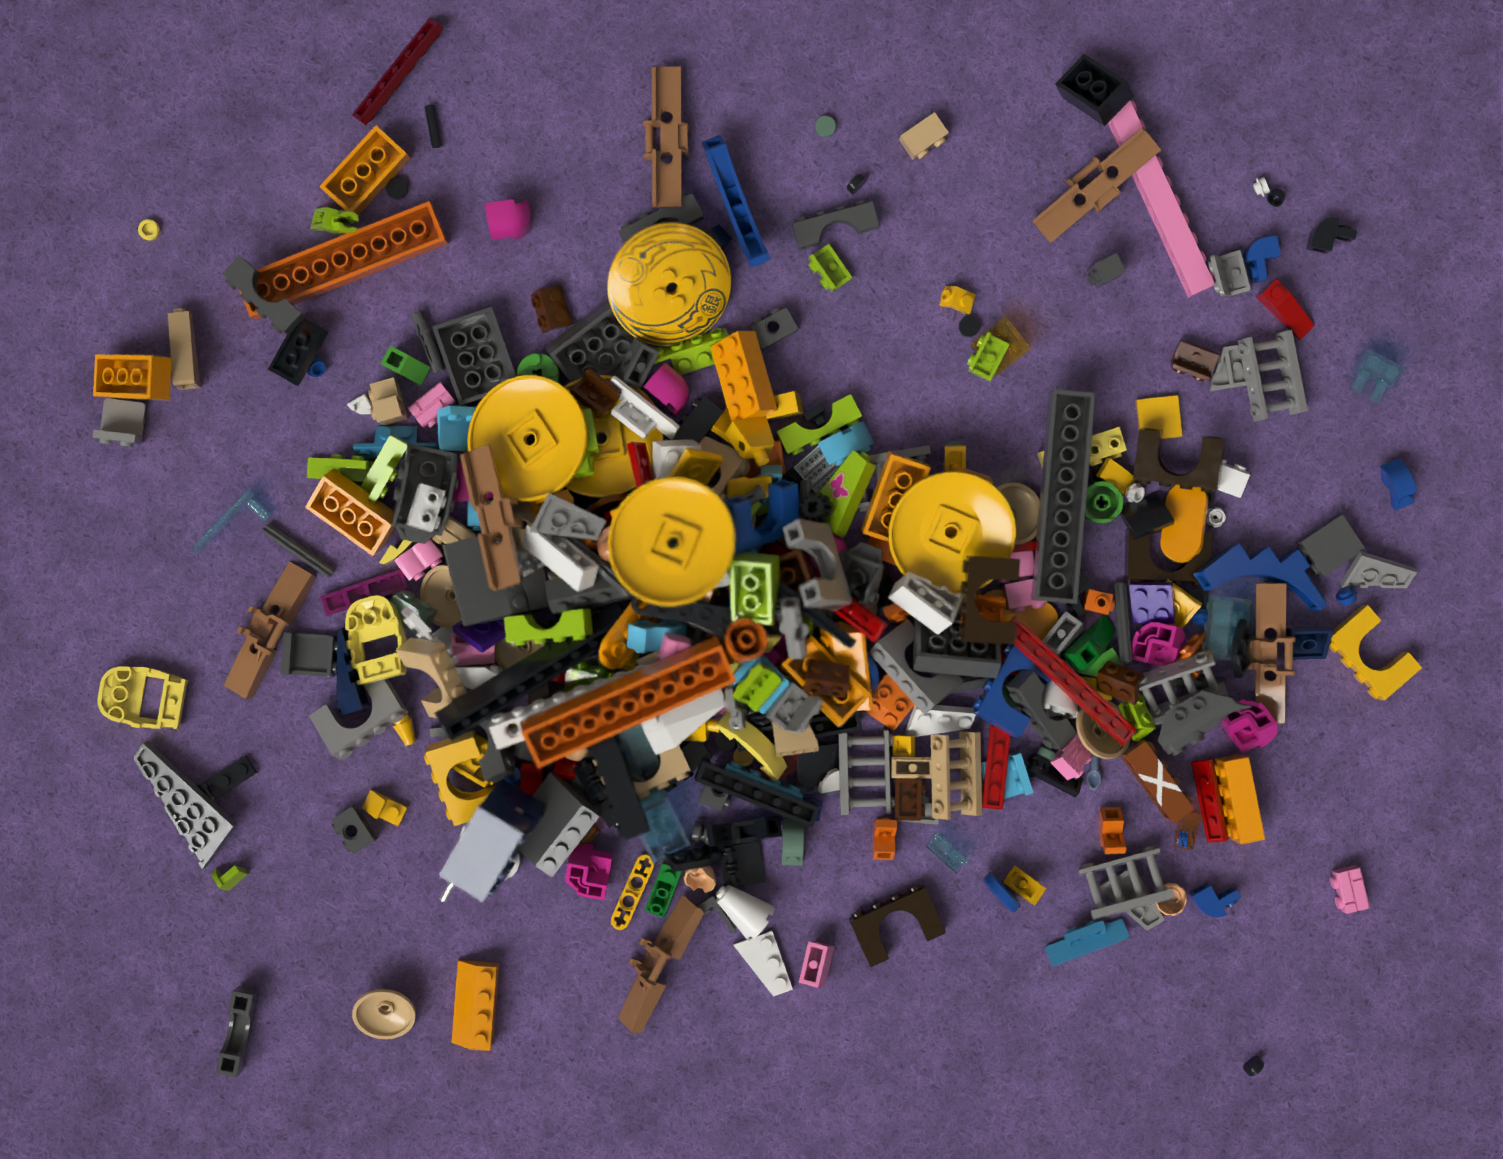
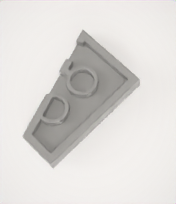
M548 493L530 532L597 541L606 520Z
M1360 551L1342 578L1340 585L1342 588L1349 587L1350 585H1357L1360 588H1368V586L1407 588L1417 574V571L1414 567Z
M1127 868L1118 873L1117 878L1123 898H1126L1128 901L1135 899L1134 895L1136 894ZM1140 878L1143 891L1146 892L1147 895H1150L1143 881ZM1109 879L1099 884V889L1115 901ZM1156 904L1126 912L1147 931L1165 921Z

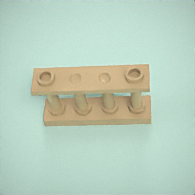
M962 731L960 732V739L949 740V735L931 734L932 818L950 820V811L961 810L962 815H982L981 733ZM950 748H960V760L949 761ZM960 768L961 781L950 782V769ZM961 789V802L950 803V790Z

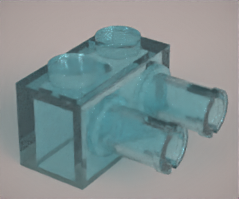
M1370 349L1360 352L1352 368L1353 371L1357 372V375L1349 390L1352 392L1355 390L1354 393L1361 395L1367 381L1371 379L1376 384L1368 396V400L1372 401L1373 399L1374 403L1380 404L1387 388L1397 385L1405 367Z

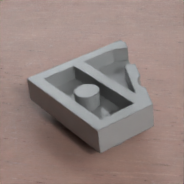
M1239 345L1221 348L1209 392L1247 386L1241 355L1238 352Z

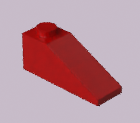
M1277 279L1270 282L1256 296L1288 330H1292L1293 335L1299 341L1315 326L1294 296Z

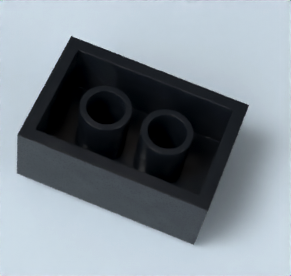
M1083 54L1055 83L1063 99L1103 126H1106L1134 97L1126 80L1086 54Z

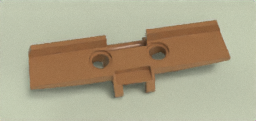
M652 66V120L643 121V127H645V154H643V160L652 161V207H682L681 154H684V156L690 155V148L688 147L690 126L688 123L681 122V67ZM664 112L672 114L673 118L670 122L666 123L661 120V115ZM653 128H660V151L654 149ZM665 156L673 157L672 162L669 164L663 163L661 159Z
M1141 128L1104 161L1100 162L1094 156L1091 162L1071 179L1068 178L1065 182L1070 189L1032 222L1045 238L1052 243L1092 208L1099 214L1103 207L1113 198L1117 199L1121 195L1117 187L1160 152V147L1146 130ZM1113 166L1117 168V177L1109 178L1106 171L1108 167ZM1098 168L1101 174L1080 190L1078 183ZM1080 194L1086 200L1084 205L1078 206L1075 204V195Z
M488 444L460 455L471 507H474V511L478 514L482 534L478 535L489 587L494 591H498L521 583L512 531L513 528L523 527L522 520H514L511 505H518L517 498H504L491 445ZM489 492H492L494 496L491 503L488 502L486 497Z
M289 561L262 610L251 605L249 606L247 611L254 615L247 628L239 626L237 629L238 633L246 635L245 637L247 638L225 681L224 686L245 699L253 698L277 653L274 647L285 627L292 625L316 579L312 573ZM279 606L280 611L278 614H272L274 607ZM253 646L258 649L257 654L253 652Z
M1256 583V639H1251L1250 665L1247 670L1256 669L1255 702H1261L1277 723L1285 724L1286 675H1295V670H1293V642H1295V637L1286 636L1287 583ZM1274 628L1277 631V636L1274 639H1268L1265 636L1266 629ZM1277 642H1285L1284 666L1282 668H1277ZM1265 671H1273L1277 677L1273 680H1268L1264 673Z
M682 895L655 942L641 937L639 944L644 945L647 950L643 960L631 957L628 962L630 965L635 966L634 970L637 971L638 975L632 984L618 1019L632 1033H641L666 987L664 983L658 982L657 978L667 959L671 957L678 960L681 959L704 914L685 895Z

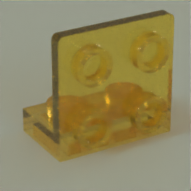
M1006 316L988 330L992 333V336L1010 344L994 376L1000 374L1031 350L1030 346ZM980 337L971 343V347L976 353L979 349L976 345Z

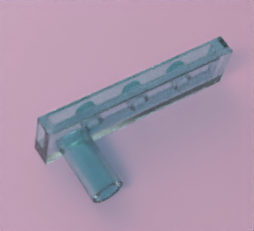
M251 487L191 549L196 554H199L244 506L263 522L272 513L254 497L257 492Z

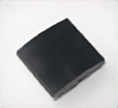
M1156 492L1143 497L1138 503L1133 501L1123 505L1120 512L1122 520L1126 527L1130 528L1135 540L1174 524L1172 515Z
M818 742L819 751L797 754V787L819 786L820 781H823L827 772L835 768L838 769L839 742Z

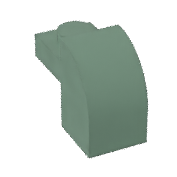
M783 818L782 865L802 866L804 824L789 818Z

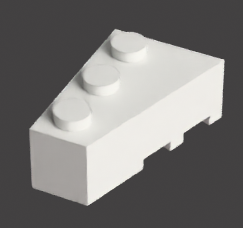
M908 572L894 584L888 598L936 634H940L953 623L964 594L952 593L945 586L937 587L931 584L930 580Z

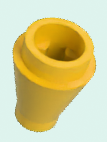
M407 713L402 720L392 725L405 746L416 742L412 718Z

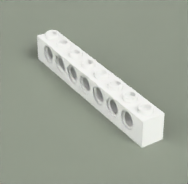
M638 665L631 671L618 672L613 677L597 679L593 684L587 686L580 685L572 691L556 693L552 698L546 700L539 699L531 705L525 707L518 706L512 709L511 712L493 715L488 719V724L497 750L525 740L521 733L520 721L649 665ZM511 723L517 724L515 728L507 727Z

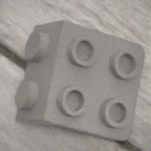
M1242 250L1222 256H1210L1211 261L1208 264L1211 273H1214L1216 277L1214 288L1217 294L1220 293L1222 297H1231L1252 290Z
M110 398L105 399L101 429H93L92 438L100 439L99 443L111 445L113 441H118L120 446L133 447V443L142 444L146 404Z
M791 682L790 686L778 698L766 717L782 730L800 734L808 728L809 720L812 716L820 711L823 699L808 695Z

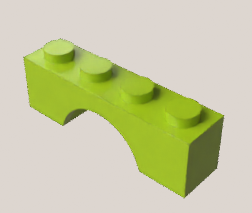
M850 394L832 403L831 418L823 427L809 430L794 422L778 430L776 433L787 455L792 453L795 456L804 451V446L810 444L813 447L822 441V437L828 434L832 436L840 432V428L846 425L849 428L860 423L858 419L862 415Z
M591 609L563 611L559 622L551 629H545L538 625L532 615L504 617L506 642H514V646L527 645V640H534V644L547 643V638H553V642L566 641L568 636H573V640L586 639V635L593 634Z

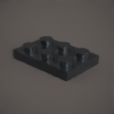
M304 318L289 335H286L268 370L299 386L324 342L328 331Z

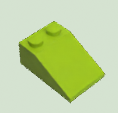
M738 553L733 557L730 565L731 621L749 618L756 624L773 625L779 582V556Z

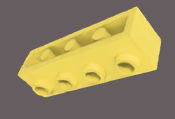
M1120 427L1092 435L1090 466L1103 463L1102 458L1108 456L1110 459L1122 457L1121 452L1127 451ZM1044 451L1037 453L1042 469Z

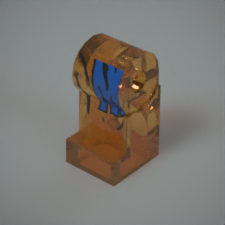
M1190 812L1177 822L1174 847L1193 850L1202 814Z

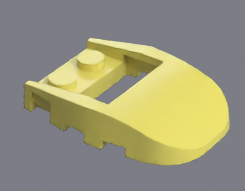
M378 595L354 602L346 613L345 629L348 630L346 646L347 650H350L352 660L350 662L352 669H357L360 679L356 681L357 685H367L398 675H406V667H404L397 650L394 654L365 661L363 643L394 634L398 638V648L407 641L402 620L396 606L390 600Z
M114 667L108 670L101 679L97 700L98 707L101 713L108 719L131 725V727L154 729L173 727V729H178L181 727V716L189 680L146 667ZM147 676L164 679L158 720L140 717Z

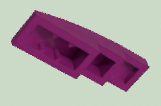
M400 569L322 595L320 600L326 616L348 610L357 600L375 595L386 597L409 588Z

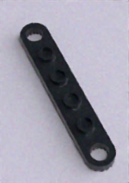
M636 596L631 603L634 612L645 616L728 629L735 622L731 621V607L694 601L680 606H660L648 603L646 609H639L636 604L639 598Z

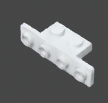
M616 376L611 378L610 384L614 385L621 392L619 397L621 402L611 412L614 417L642 439L654 428L671 440L675 437L679 425L674 420L667 417L656 406H653L639 393L630 388L624 381Z

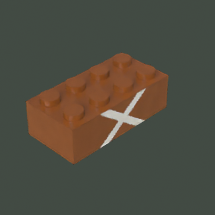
M1142 739L1140 741H1132L1120 757L1162 816L1167 821L1175 824L1195 810L1191 805L1193 803L1192 799L1186 792L1184 793L1180 790V782L1174 775L1171 776L1167 772V769H1169L1168 765L1162 758L1159 759L1155 755L1157 750L1150 741L1147 742Z

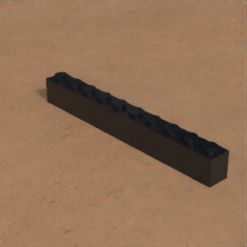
M616 603L612 604L591 617L593 634L586 635V639L573 640V636H568L566 641H552L435 712L434 714L451 741L598 652L604 637L622 615V609Z

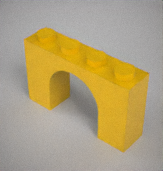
M1361 605L1333 629L1329 648L1334 653L1338 652L1342 657L1340 661L1347 668L1351 667L1355 672L1354 677L1361 684H1366L1369 688L1367 692L1374 699L1386 700L1422 667L1409 652L1403 651L1385 667L1378 670H1372L1362 662L1359 655L1360 642L1370 630L1381 622V619L1368 605Z
M475 730L466 732L453 741L447 738L429 744L424 753L426 764L432 768V780L434 784L437 783L439 786V798L441 802L446 804L447 818L452 820L454 826L470 822L478 806L496 787L494 785L475 792H464L457 789L449 779L448 772L454 765L481 756L482 747Z

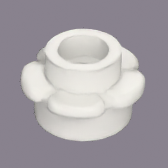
M1264 177L1256 178V183H1253L1257 195L1261 194L1262 197H1265V194L1270 192Z
M1133 483L1127 487L1126 498L1129 502L1132 503L1134 501L1138 503L1143 499L1145 489L1139 483Z
M1215 507L1214 509L1210 508L1207 510L1206 523L1208 525L1220 527L1225 522L1226 515L1221 508Z

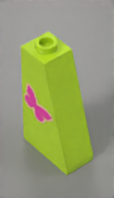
M853 450L820 491L823 496L827 495L830 498L829 502H832L834 505L830 509L834 512V515H828L827 517L830 522L823 521V523L829 524L831 531L843 538L850 527L876 468L870 462L872 458L864 451L859 453Z

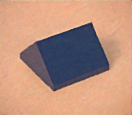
M1333 627L1286 628V636L1295 637V642H1293V660L1326 659L1334 631Z

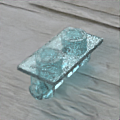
M934 833L926 848L957 874L962 865L965 866L968 863L967 855L962 853L957 847L953 849V844L943 834Z

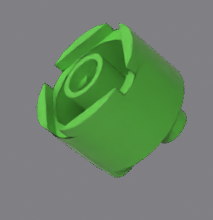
M539 353L530 354L518 366L517 377L525 375L535 376L536 372L542 371L543 377L560 384V370L557 364L547 355Z
M1104 481L1087 485L1084 519L1094 524L1108 523L1114 520L1123 508V497L1120 491L1113 484ZM1099 498L1100 501H1104V505L1100 506V508L1099 505L1096 504V501L1099 500Z

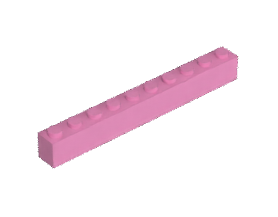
M1130 100L1108 123L1119 147L1141 128L1146 130L1143 120L1139 119L1136 114L1137 107L1133 100ZM1155 155L1133 173L1132 177L1189 298L1214 286L1215 276L1207 268L1205 263L1207 261L1203 251L1199 250L1197 246L1198 239L1188 226L1189 219L1185 213H1182L1179 207L1181 205L1180 200L1172 192L1171 180L1167 175L1165 176L1162 170L1163 163L1160 157Z

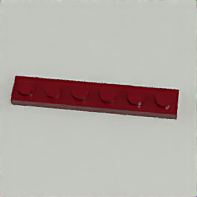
M428 18L352 114L354 118L364 125H367L375 118L377 111L387 103L393 91L399 88L404 77L413 70L416 62L426 54L432 42L438 39L440 32L443 30L439 23Z

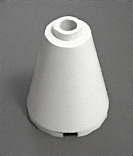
M1063 660L1069 667H1071L1067 660ZM1052 680L1050 683H1046L1041 701L1044 713L1047 716L1059 715L1067 719H1075L1078 714V704Z
M731 885L722 886L716 893V902L748 940H751V937L754 939L762 932L769 922L766 920L769 914L773 916L775 908L771 904Z

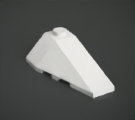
M718 689L641 723L655 754L657 755L677 747L683 740L725 707L722 690Z

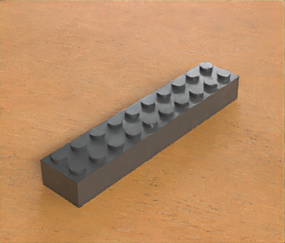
M1057 389L1049 392L1031 600L1077 604L1095 393Z

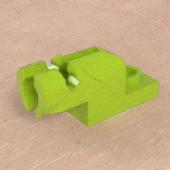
M329 207L317 208L314 211L310 229L327 231L333 234L353 233L357 228L348 226L349 224H354V221L358 222L359 217L351 211L335 210Z
M591 408L583 410L587 424V448L582 464L574 476L575 478L593 475L594 454L600 453Z

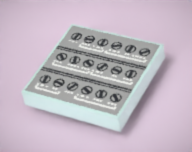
M817 446L794 468L804 480L812 482L811 488L817 493V491L820 492L841 465L837 466L835 463L829 465L820 446Z

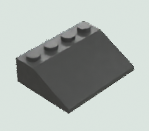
M607 299L544 348L570 382L583 378L588 368L599 375L618 377L616 373L635 337L628 333L618 322Z
M492 307L432 326L460 406L467 407L479 403L495 386L516 377Z
M478 536L443 545L463 626L501 620L504 617L520 616L529 611L522 580L519 584L498 591H494L489 587Z
M598 572L594 585L579 592L573 589L561 577L545 581L547 600L552 614L557 619L561 618L563 611L591 609L592 612L605 609L614 603L617 605L631 603L635 597L631 592L627 595H622Z
M959 609L953 623L940 634H936L915 618L913 671L997 678L1001 666V644L962 641L961 636H958V626L961 624Z
M550 771L532 795L533 798L545 804L541 811L545 814L521 847L518 845L516 848L535 867L553 877L600 817L602 805L599 803L591 805L587 795Z

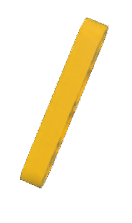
M641 854L635 862L611 917V925L616 930H623L629 925L654 868L655 861L650 854ZM648 858L651 866H646L644 873H647V876L645 877L642 873L635 872V869L640 871L642 867L640 860ZM633 877H640L643 880V885L639 888L633 887L631 884ZM628 895L632 896L635 901L630 907L623 904V898ZM619 907L625 911H631L630 914L626 912L623 920L626 923L616 924L617 920L614 918L619 917L622 910H618Z

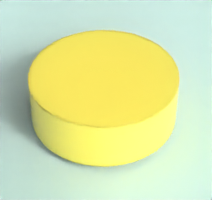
M143 220L138 226L139 235L145 240L153 241L160 235V226L154 220Z

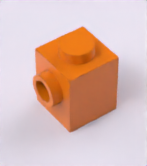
M1091 589L1085 591L1082 602L1084 610L1109 615V611H1113L1115 600L1112 594Z

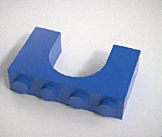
M783 479L768 484V514L763 524L755 530L751 522V504L749 499L736 495L722 500L734 524L736 540L734 555L744 553V551L752 548L758 549L761 545L775 543L777 539L785 538L783 527L799 519L797 483Z
M1006 644L1002 651L1004 655L1001 659L997 678H988L983 685L985 690L982 696H978L973 704V707H975L973 714L1012 737L1018 738L1022 736L1030 718L1006 703L1002 694V685L1005 678L1012 671L1026 670L1035 672L1043 684L1050 683L1051 679L1013 644Z

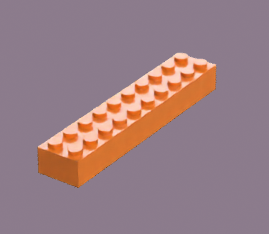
M428 201L357 229L353 233L342 235L256 269L260 273L257 281L258 292L267 302H279L287 299L293 305H296L448 245V241L434 206ZM243 299L248 314L252 319L259 320L263 318L256 312L258 307L253 302L248 304Z
M716 636L519 722L520 729L539 768L737 681Z

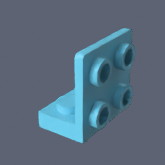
M447 406L437 409L439 450L468 452V430L476 407Z
M761 655L757 659L744 662L734 674L737 682L728 686L736 690L737 685L747 678L750 670L758 663L771 667L783 682L760 708L759 711L762 714H766L790 686L791 682L766 656Z
M1018 751L1008 755L1004 799L1022 793L1024 795L1034 793L1022 755ZM986 761L981 763V774L983 780L985 776Z

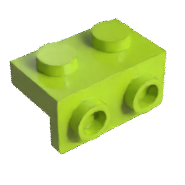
M830 244L815 254H811L808 258L810 261L808 266L814 274L818 272L822 278L819 281L826 291L829 289L833 293L853 278Z
M988 331L986 336L981 335L976 345L979 349L976 354H971L967 365L970 366L969 372L991 382L1010 344L992 336V333Z
M758 663L750 670L747 678L737 685L736 691L732 696L737 701L748 704L753 711L758 712L782 684L783 680L771 667Z
M1139 693V701L1135 705L1125 701L1118 705L1123 717L1137 729L1132 736L1133 741H1140L1156 729L1141 693Z

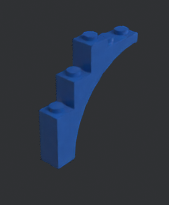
M721 135L705 140L701 143L727 216L733 226L739 247L750 267L762 265L771 259L747 205L726 143Z
M1238 543L1228 546L1193 573L1204 591L1215 589L1224 582L1236 577H1261L1276 583H1287V589L1298 596L1310 611L1322 610L1327 606L1324 596L1315 588L1311 577L1305 573V570L1310 565L1307 562L1306 556L1299 549L1289 551L1280 559H1277L1275 551L1268 546L1258 549L1248 557L1246 549Z

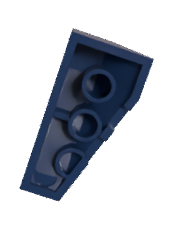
M345 628L337 629V700H335L338 711L342 712V715L370 707L364 686L357 685L356 682L360 679L357 669H352L350 662L352 660L350 650H347L346 646L348 634Z

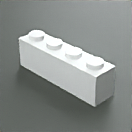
M533 523L527 525L522 546L577 592L594 585L599 565L565 537L530 532Z

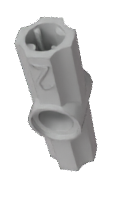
M795 597L785 598L781 601L783 620L780 624V631L786 636L789 658L793 660L803 659L807 656L805 637L808 634V626L802 621L799 599Z

